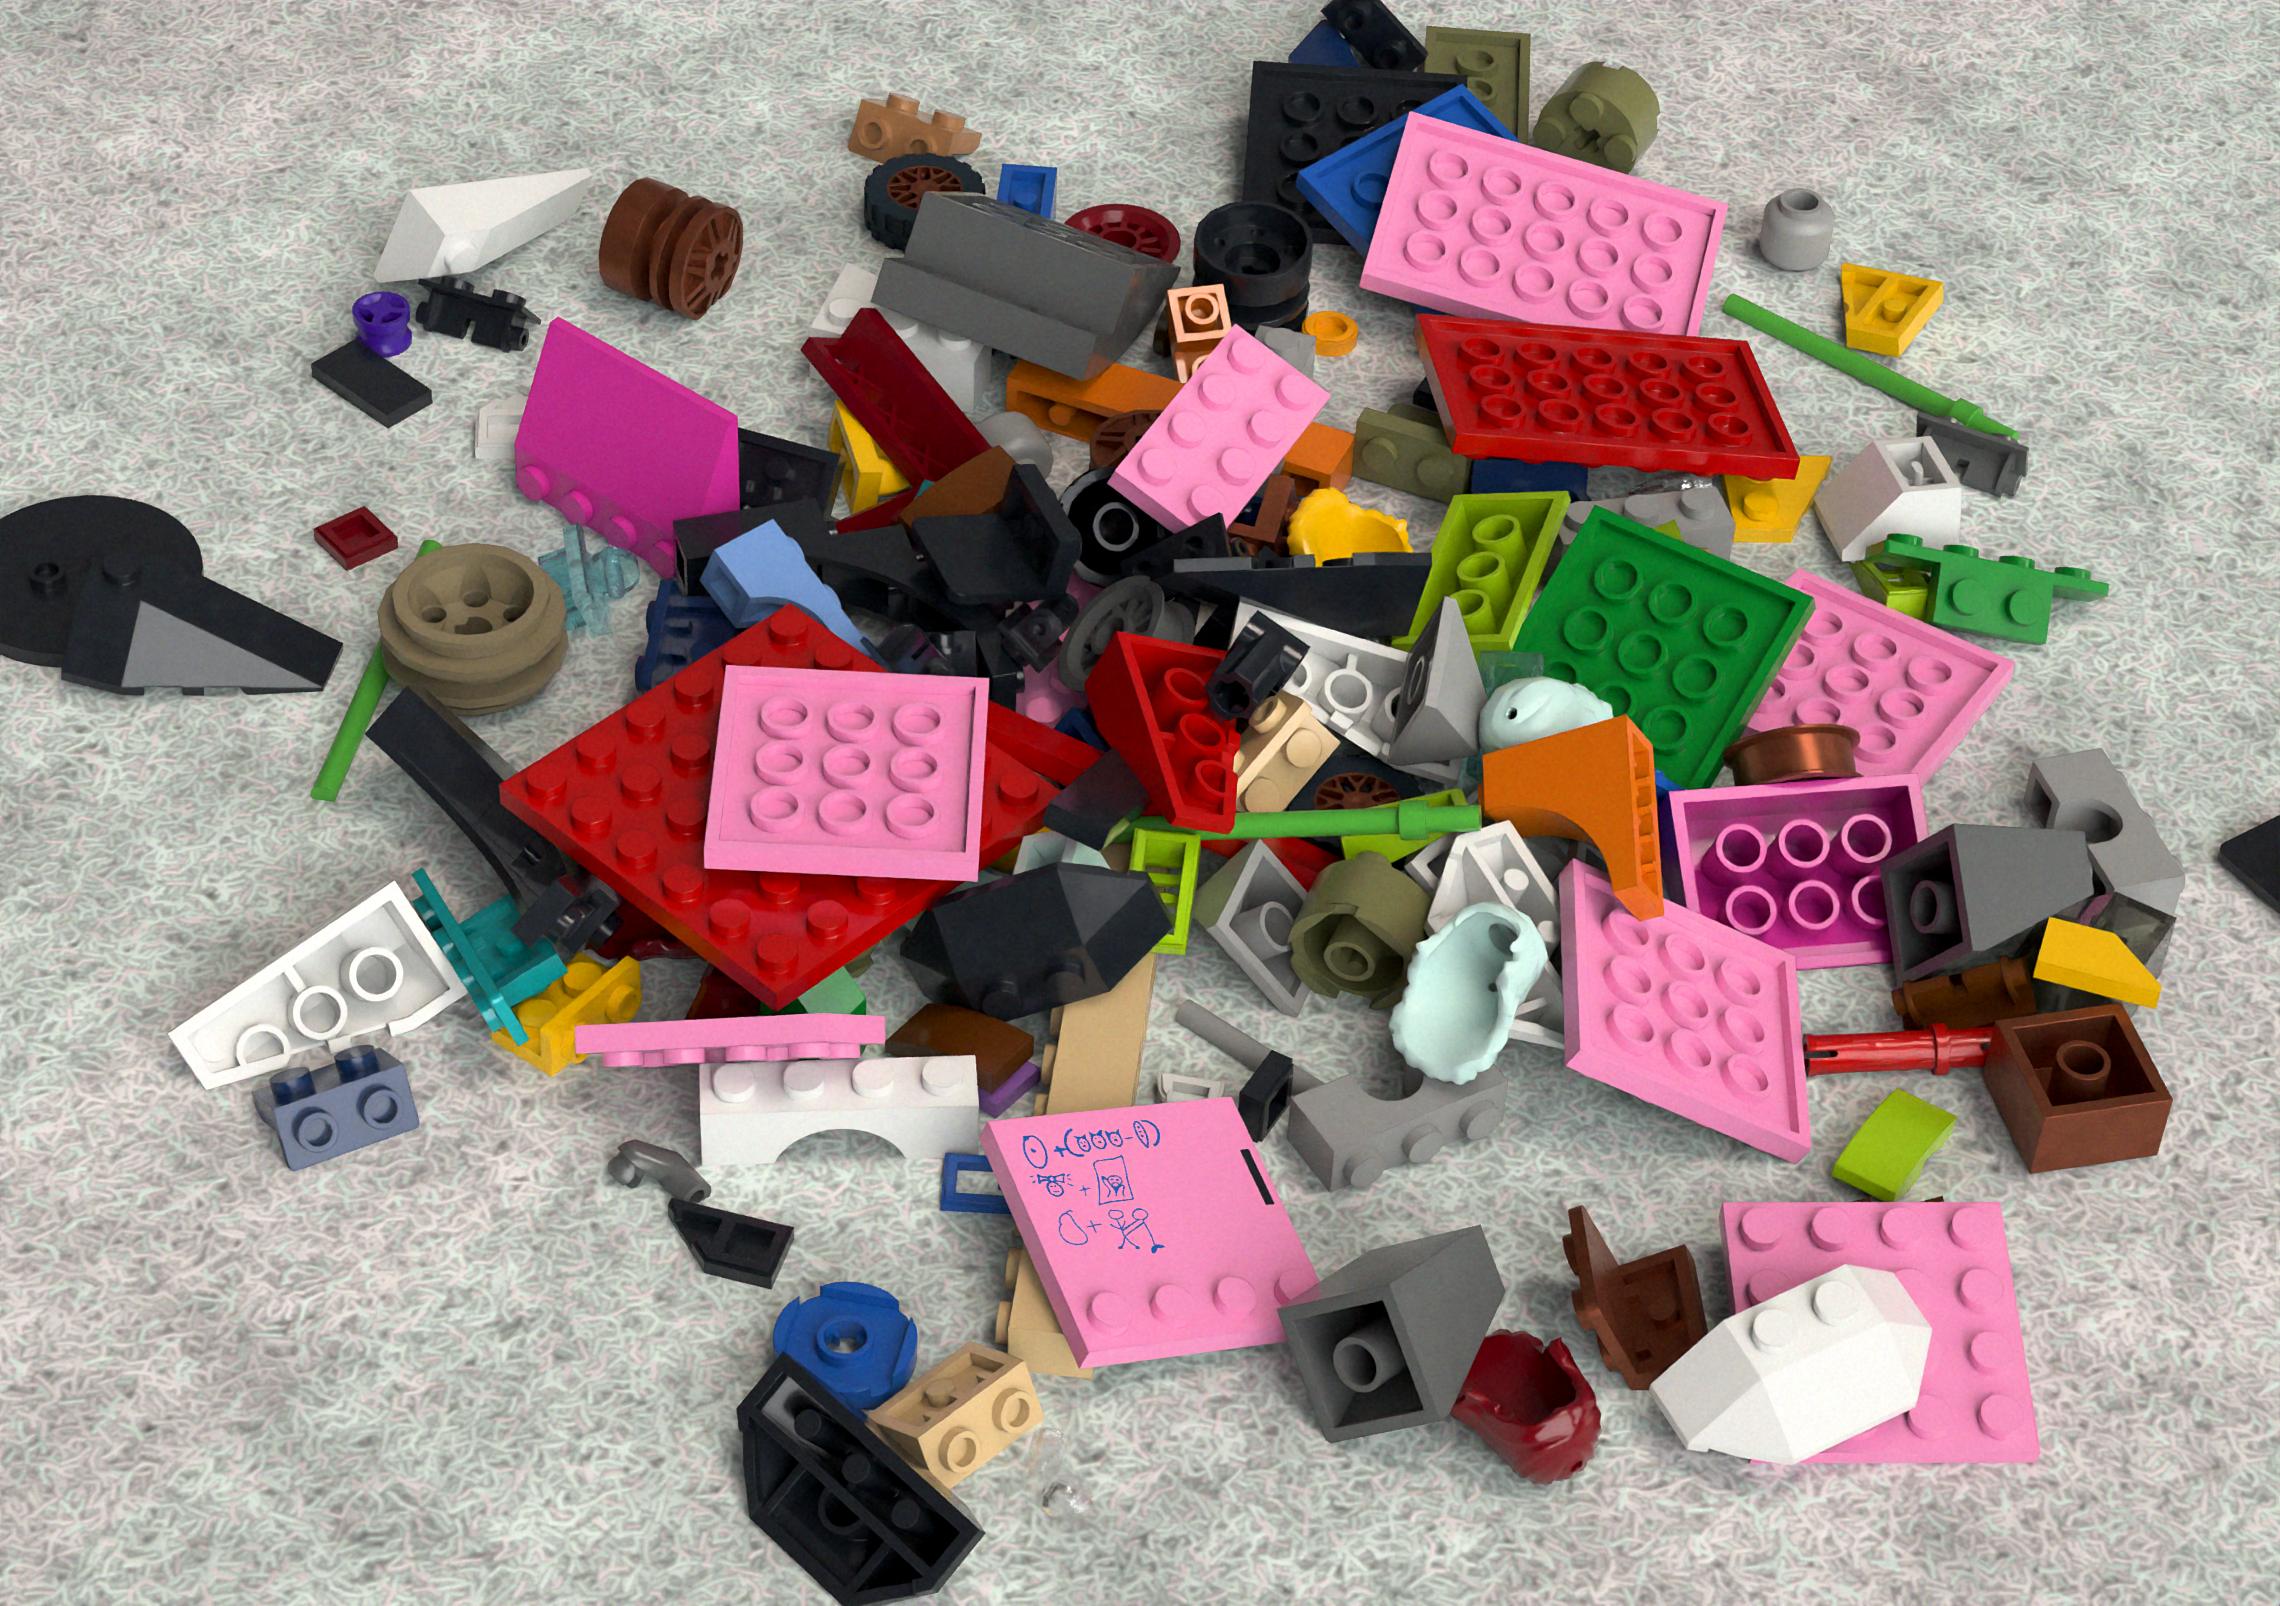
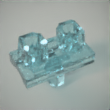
M580 523L563 528L565 547L537 558L539 567L561 587L567 610L566 630L571 631L588 625L594 637L613 635L607 596L618 599L634 589L639 583L641 575L638 559L631 552L614 546H607L593 555L586 549L584 530Z

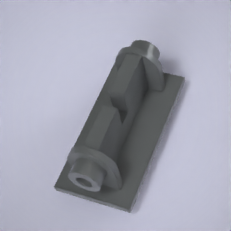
M1918 412L1916 437L1931 436L1954 474L1959 464L1968 466L1962 479V485L1995 495L2001 498L2003 493L2015 496L2021 478L2027 475L2029 447L2020 445L2015 439L2005 434L1993 433L1990 435L1965 427L1960 421L1949 416L1939 415L1935 417Z

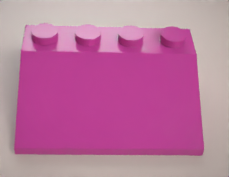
M559 316L552 320L548 327L514 443L517 486L531 501L537 502L542 500L561 511L564 517L574 526L581 527L585 525L606 537L609 544L617 551H630L646 560L662 577L671 578L673 576L678 579L674 568L673 521L740 510L738 416Z
M1918 773L1669 791L1657 808L1661 874L1671 902L1795 956L1796 971L1894 963L1879 864L1929 837Z

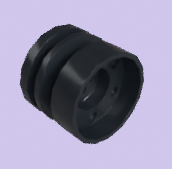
M1255 200L1232 202L1210 211L1198 223L1194 237L1193 268L1195 275L1192 287L1223 284L1231 326L1233 327L1234 324H1237L1253 337H1255L1259 325L1272 328H1287L1299 333L1309 311V276L1312 267L1313 238L1308 224L1295 212L1275 203Z

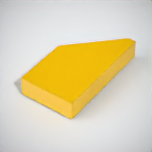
M2049 917L2033 975L2034 978L2156 1009L2162 985L2115 933Z

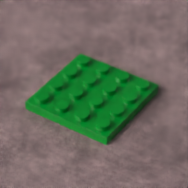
M1594 505L1523 622L1512 651L1494 670L1484 689L1489 700L1498 687L1521 678L1544 676L1568 682L1569 684L1578 683L1583 685L1590 692H1593L1599 700L1611 704L1614 717L1626 714L1652 743L1654 769L1663 771L1667 779L1686 790L1711 788L1725 764L1722 757L1723 751L1740 739L1816 609L1814 597Z

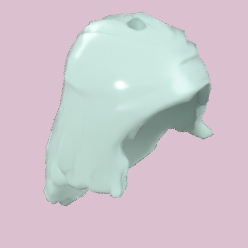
M1544 676L1515 679L1498 687L1481 710L1478 724L1479 744L1488 754L1615 717L1612 715L1611 704L1599 700L1593 692H1590L1585 686L1578 683L1569 684L1568 682Z
M1484 901L1464 907L1438 932L1431 935L1428 940L1416 943L1417 950L1412 954V961L1407 968L1409 985L1403 990L1402 1000L1395 1004L1393 1014L1389 1019V1030L1393 1033L1394 1048L1403 1054L1409 1066L1419 1068L1431 1079L1437 1078L1443 1082L1453 1081L1455 1084L1462 1085L1469 1080H1474L1477 1072H1484L1491 1067L1508 1039L1509 1028L1514 1023L1517 1008L1524 1002L1532 986L1539 980L1547 962L1548 956L1543 936L1531 918L1512 907L1493 901Z

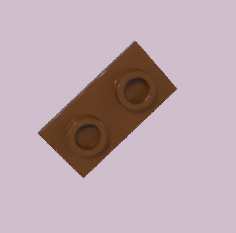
M2008 955L2000 956V961L1962 970L1958 974L1950 976L1946 974L1912 983L1910 979L1904 980L1902 988L1891 991L1896 1013L1898 1016L1902 1015L1904 1031L1927 1030L1929 1023H1945L1947 1029L1992 1027L1995 1025L1996 1020L2038 1015L2026 956L2010 960Z

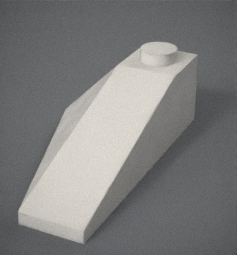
M587 168L409 189L373 277L378 283L473 272L555 228L576 213L593 175Z
M1239 602L1234 616L1227 651L1257 610L1265 614L1310 646L1308 653L1282 690L1304 699L1312 707L1311 714L1317 720L1387 763L1408 652ZM1463 758L1405 766L1387 764L1394 769L1455 787L1459 781Z
M389 881L379 883L324 920L166 1034L198 1081L206 1090L285 1068L291 1054L325 1044L330 1054L340 1052L352 1047L350 1037L384 1027L388 1028L391 1036L415 1030L466 995L468 991L396 882Z

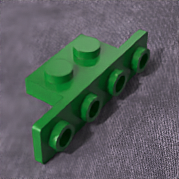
M1887 534L1886 540L1866 547L1864 559L1867 561L1931 573L1924 623L1933 627L2039 646L2044 645L2047 640L2052 597L2092 602L2108 597L2109 584L2090 580L2091 572L2085 569L2056 567L2053 573L2034 569V560L2019 556H2000L1997 562L1978 558L1979 550L1970 546L1944 545L1943 550L1922 547L1923 539L1909 534Z

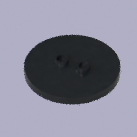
M82 495L57 498L36 503L6 515L0 519V655L27 664L62 668L80 586L102 542L163 556L204 576L202 555L196 539L179 520L169 513L140 501L115 496Z

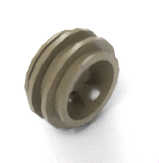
M468 543L445 546L418 557L386 589L377 611L381 632L380 645L386 672L402 689L407 685L421 684L453 714L476 716L504 712L529 701L561 669L569 647L565 626L567 610L561 587L528 556L505 546Z

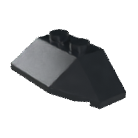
M1055 862L933 899L917 921L910 936L906 937L901 944L900 957L923 995L932 1002L972 1009L989 1017L992 1016L1008 1022L1110 992L1173 928V918L1148 872L1129 870L1127 874L1101 866Z
M783 1351L736 1408L738 1428L743 1433V1469L749 1518L842 1606H882L938 1593L986 1534L970 1509L961 1499L868 1415Z

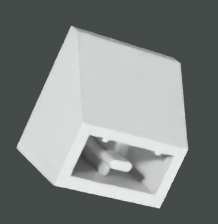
M1931 436L1873 441L1813 499L1815 514L1842 562L1850 561L1855 563L1856 560H1865L1866 547L1886 540L1887 534L1891 533L1918 536L1923 539L1922 547L1943 550L1944 545H1959L1962 486Z

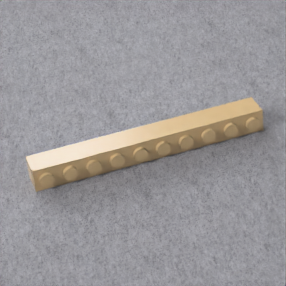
M1110 843L1102 851H1099L1110 869L1124 874L1128 873L1133 843ZM1147 866L1146 872L1170 874V868ZM1156 887L1159 893H1168L1169 888ZM1148 952L1110 992L1052 1009L1050 1036L1059 1037L1058 1045H1045L1041 1073V1084L1051 1085L1049 1094L1037 1093L1033 1117L1135 1106L1159 953ZM1015 1223L1014 1236L1021 1237V1234ZM1024 1241L1022 1248L1010 1247L1006 1265L1005 1289L1015 1290L1013 1302L1000 1301L995 1343L1008 1345L1007 1354L1025 1360L1029 1372L1093 1379L1094 1367L1078 1368Z

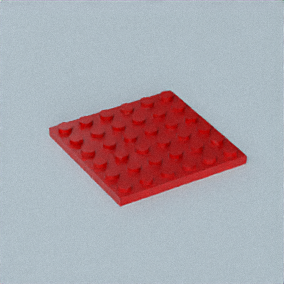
M791 603L499 784L500 804L775 1012H778L924 911L933 899L947 895L965 882L704 868V843L726 665L890 673ZM987 739L978 872L1022 843L1023 836L1033 835L1045 827V824L1041 822L1047 806L1061 792L1058 788Z

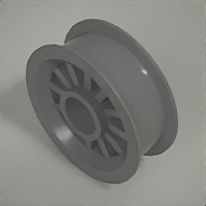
M1137 575L1121 579L1095 596L1072 623L1059 652V678L1068 689L1074 692L1086 693L1084 683L1116 631L1193 645L1195 636L1193 615L1184 605L1178 602H1165L1161 586L1150 581V577Z

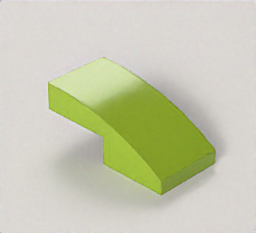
M1896 1088L1856 1132L1836 1161L1831 1176L1884 1202H1896L1917 1181L1925 1160L1942 1147L1952 1134L1958 1116Z

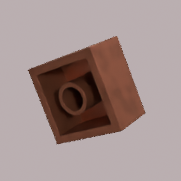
M2122 1003L1995 1021L1982 1077L2030 1174L2156 1156L2158 1154L2173 1098Z

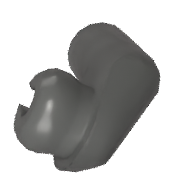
M633 1139L619 1145L617 1148L620 1152L607 1165L609 1174L622 1186L626 1185L632 1189L637 1187L645 1174L659 1181L675 1199L697 1204L710 1197L711 1186L682 1155L676 1151Z

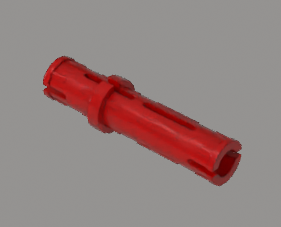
M1929 1023L1927 1030L1920 1031L1907 1030L1821 1035L1807 1033L1802 1038L1803 1052L1828 1051L1830 1057L1804 1059L1807 1077L1825 1074L1910 1071L1917 1069H1931L1932 1075H1947L1950 1068L1984 1067L1988 1050H1982L1981 1044H1990L1994 1026L1947 1029L1945 1023Z

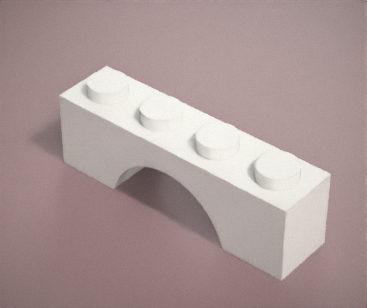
M975 1055L699 1064L702 1166L775 1163L779 1155L795 1141L813 1133L833 1129H853L876 1134L894 1144L906 1159L945 1158V1153L978 1155L979 1098Z

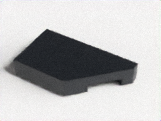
M671 1198L668 1204V1217L705 1274L772 1290L794 1241V1227Z

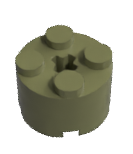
M1594 61L1586 63L1570 74L1543 107L1537 124L1533 129V139L1542 150L1628 175L1657 137L1659 131L1657 129V116L1660 114L1658 99L1650 85L1635 71L1621 66L1619 70L1603 66L1605 62Z
M1363 851L1358 853L1355 859L1342 860L1330 864L1316 876L1288 934L1287 944L1291 942L1293 951L1290 963L1295 974L1310 990L1320 995L1336 999L1340 990L1372 999L1369 1009L1373 1010L1386 1009L1402 1000L1403 990L1409 985L1407 968L1412 961V954L1417 950L1416 943L1429 939L1423 926L1433 897L1426 894L1410 877L1393 868L1389 860L1380 853Z

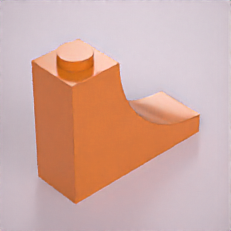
M1626 714L1482 755L1483 782L1478 784L1477 794L1482 812L1487 819H1493L1496 823L1510 820L1521 838L1559 836L1574 839L1601 851L1607 864L1612 893L1637 920L1641 922L1664 916L1653 745Z

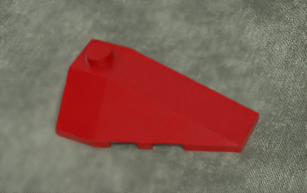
M1116 631L1084 683L1099 732L1111 748L1114 746L1149 793V798L1171 826L1229 835L1235 826L1238 775L1233 771L1234 756L1240 748L1241 734L1236 732L1237 718L1227 721L1210 709L1211 700L1209 694L1204 689L1212 676L1211 674L1226 658L1225 656L1228 651Z

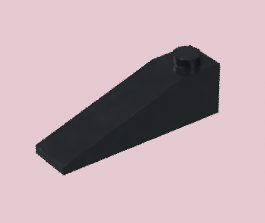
M102 542L80 586L61 669V680L119 695H144V687H182L183 695H204V687H240L247 695L324 691L343 653V643L163 556Z
M1352 553L1351 558L1323 561L1322 567H1316L1314 554L1293 555L1292 557L1266 560L1265 568L1258 567V559L1256 557L1173 559L1149 568L1150 581L1235 612L1239 602L1385 645L1386 642L1408 636L1432 567V553Z

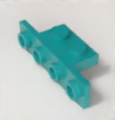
M423 867L412 873L411 875L423 892V895L413 900L414 905L492 1032L495 1033L501 1028L506 1027L518 1047L529 1041L528 1035L514 1015L511 1007L528 997L542 993L553 981L568 973L549 940L530 949L510 931L521 918L510 893L458 924Z

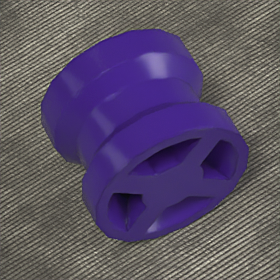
M383 291L365 294L356 300L352 306L353 323L358 328L355 333V339L383 358L399 355L412 344V331L407 326L410 321V305L404 297L397 293Z

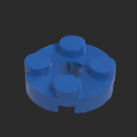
M834 1282L820 1286V1296L810 1298L801 1305L800 1296H798L786 1305L778 1316L773 1331V1358L775 1362L783 1351L857 1408L875 1410L903 1389L911 1379L917 1363V1327L912 1317L909 1321L907 1316L899 1311V1300L889 1292L865 1283ZM840 1339H852L856 1341L857 1351L839 1353L830 1349L828 1345L833 1343L839 1347Z

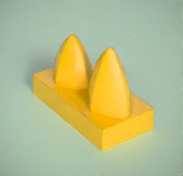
M835 399L827 445L830 452L841 454L847 458L840 484L850 513L853 515L876 505L878 497L898 493L909 487L910 483L892 461L886 458L887 455L841 399Z

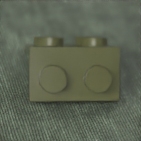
M1404 403L1392 405L1387 413L1367 407L1364 408L1356 423L1352 467L1353 476L1449 505L1454 495L1469 494L1472 459L1461 454H1452L1438 413Z

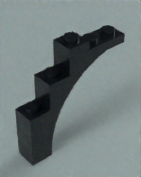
M816 498L673 521L674 568L684 596L712 597L700 582V579L714 549L774 519L784 534L793 538L798 543L806 563L822 584L828 585L836 593L842 610L858 613L893 627L903 623H914L923 632L976 630L978 678H989L988 700L1016 712V694L1023 693L1025 690L1023 667L1010 657L1003 647L1001 639L1004 635L996 628L1006 618V610L1014 608V602L982 603L970 606L955 604L948 600L918 547L911 546L903 524L838 534L835 522L833 520H824Z
M421 684L407 685L364 734L398 764L446 812L495 870L515 901L521 916L518 922L510 929L513 934L530 949L550 940L555 945L561 942L574 955L586 949L589 944L599 951L625 923L617 913L628 900L500 804L499 784L517 774L518 771Z

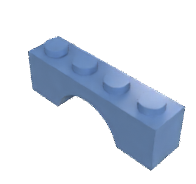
M774 519L714 549L700 582L735 628L752 627L791 603L873 661L875 660L860 642L865 637L873 643L871 639L856 629L841 609L836 593L828 585L822 584L806 563L798 543L793 538L786 536Z

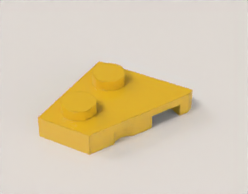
M1846 262L1841 265L1846 346L1899 358L1943 302V282Z
M1799 455L1801 460L1795 480L1773 478L1770 481L1761 482L1746 476L1719 474L1724 502L1736 524L1733 542L1791 543L1800 528L1803 516L1809 512L1813 499L1823 480H1826L1829 476L1832 462L1831 456Z

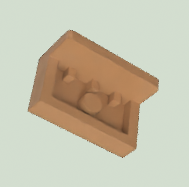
M890 92L887 100L861 99L848 149L853 153L882 164L893 157L899 158L911 153L916 155L936 153L939 156L945 157L947 155L952 157V154H972L979 147L982 133L964 127L966 118L939 109H935L934 115L918 110L920 101L902 94Z

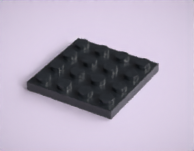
M1253 61L1242 201L1255 200L1275 203L1295 212L1308 224L1313 243L1352 246L1295 187L1298 172L1461 84L1467 88L1468 75Z

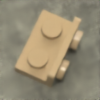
M1279 690L1275 696L1265 699L1249 719L1250 725L1241 735L1240 748L1234 756L1233 771L1238 775L1236 811L1240 813L1283 811L1341 743L1311 714L1312 707L1304 699Z
M969 1341L868 1414L874 1422L948 1489H951L1044 1419V1414L1025 1360Z

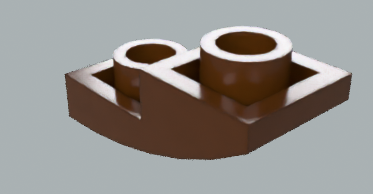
M1000 445L977 455L942 477L913 500L898 515L897 524H903L905 532L911 537L910 528L912 521L917 517L998 514L1012 466L1018 463Z
M927 1003L885 1041V1050L897 1058L975 1055L977 1085L992 1094L1033 1056L1034 1037L992 1016L989 1017L972 1009L942 1003Z

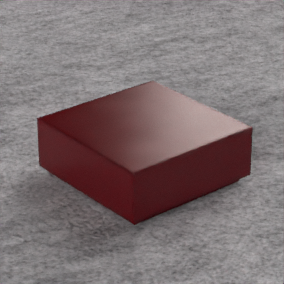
M365 506L313 529L314 540L346 571L398 548L397 536Z

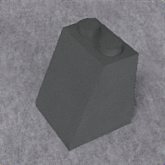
M1953 823L1880 863L1897 987L1902 988V982L1908 979L1912 983L1930 979L2093 895L2092 864L2088 858L2084 831Z
M1481 1224L1369 1250L1276 1309L1326 1441L1335 1443L1440 1422L1449 1416L1506 1292Z

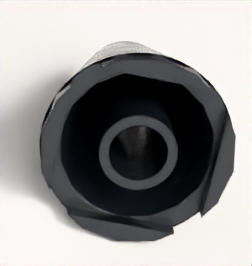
M1102 466L1083 473L1057 498L1073 526L1079 530L1082 539V554L1080 560L1075 563L1072 573L1084 581L1102 588H1107L1123 579L1120 561L1173 535L1170 530L1107 484L1118 466Z

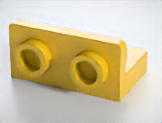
M580 952L564 965L568 973L553 981L542 993L524 999L511 1009L530 1040L518 1047L507 1028L503 1027L495 1033L491 1030L492 1041L551 1077L569 1062L574 1064L581 1063L590 1054H578L575 1052V1026L630 1022L638 1012L642 1002L640 962L630 956H626L609 969Z

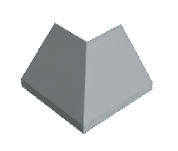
M1447 596L1443 597L1407 654L1387 760L1389 764L1405 766L1479 756L1481 745L1479 744L1478 724L1480 712L1488 702L1457 599Z
M1257 838L1244 846L1196 890L1192 916L1282 1014L1298 1017L1310 989L1298 978L1292 968L1290 958L1293 951L1291 942L1289 944L1287 942L1288 934L1308 892L1260 838Z

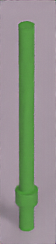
M1734 293L1728 296L1723 305L1724 313L1932 416H1949L1960 421L1965 427L1990 435L1993 433L2005 434L2018 442L2019 432L1984 416L1983 408L1963 398L1957 401L1947 398Z
M434 540L423 541L414 561L418 557L440 549L443 546ZM380 638L311 790L312 799L335 802L389 680L390 675L385 670Z
M1428 800L1400 801L1399 808L1235 813V826L1229 835L1171 826L1163 815L1139 816L1111 843H1133L1135 828L1201 834V840L1400 834L1401 840H1428L1430 833L1481 831L1482 812L1480 805L1429 806Z

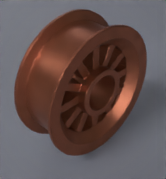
M1803 724L1760 732L1731 744L1722 754L1725 761L1724 766L1732 769L1735 786L1865 777L1856 772L1853 749L1859 745L1861 740L1859 732L1851 727L1838 724Z

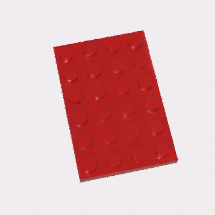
M1416 314L1412 334L1452 454H1461L1464 457L1475 460L1486 459L1489 456L1517 458L1530 464H1542L1546 461L1569 462L1592 469L1600 468L1604 465L1632 467L1645 473L1673 470L1690 472L1700 477H1713L1717 474L1738 475L1761 482L1770 481L1773 478L1795 480L1801 459L1748 341Z

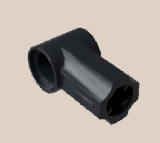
M1257 610L1228 650L1226 658L1214 670L1204 687L1211 700L1210 709L1227 721L1240 717L1250 719L1273 690L1276 693L1282 690L1308 653L1310 646Z

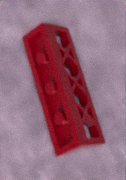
M860 308L840 338L808 337L800 349L913 488L922 485L924 480L936 483L963 463L992 448L876 308Z

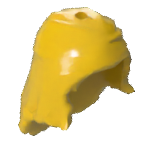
M1334 487L1314 489L1309 496L1301 499L1297 510L1288 518L1290 525L1287 527L1289 534L1287 544L1290 547L1289 555L1314 554L1316 567H1322V562L1326 560L1351 558L1352 553L1414 552L1409 544V533L1406 530L1407 521L1405 519L1397 521L1392 515H1385L1381 511L1373 509L1364 511L1358 504L1350 503L1347 496Z

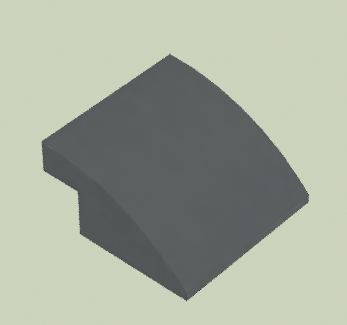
M924 191L904 256L884 258L870 302L1084 381L1094 378L1108 369L1134 343L1166 298L1167 290H1171L1178 278L1181 267L978 192Z

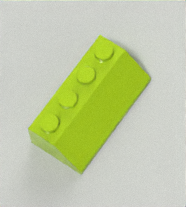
M1569 492L1454 495L1429 552L1432 553V567L1407 637L1393 640L1391 647L1409 653L1443 597L1447 596L1457 599L1483 683L1512 651L1570 504Z

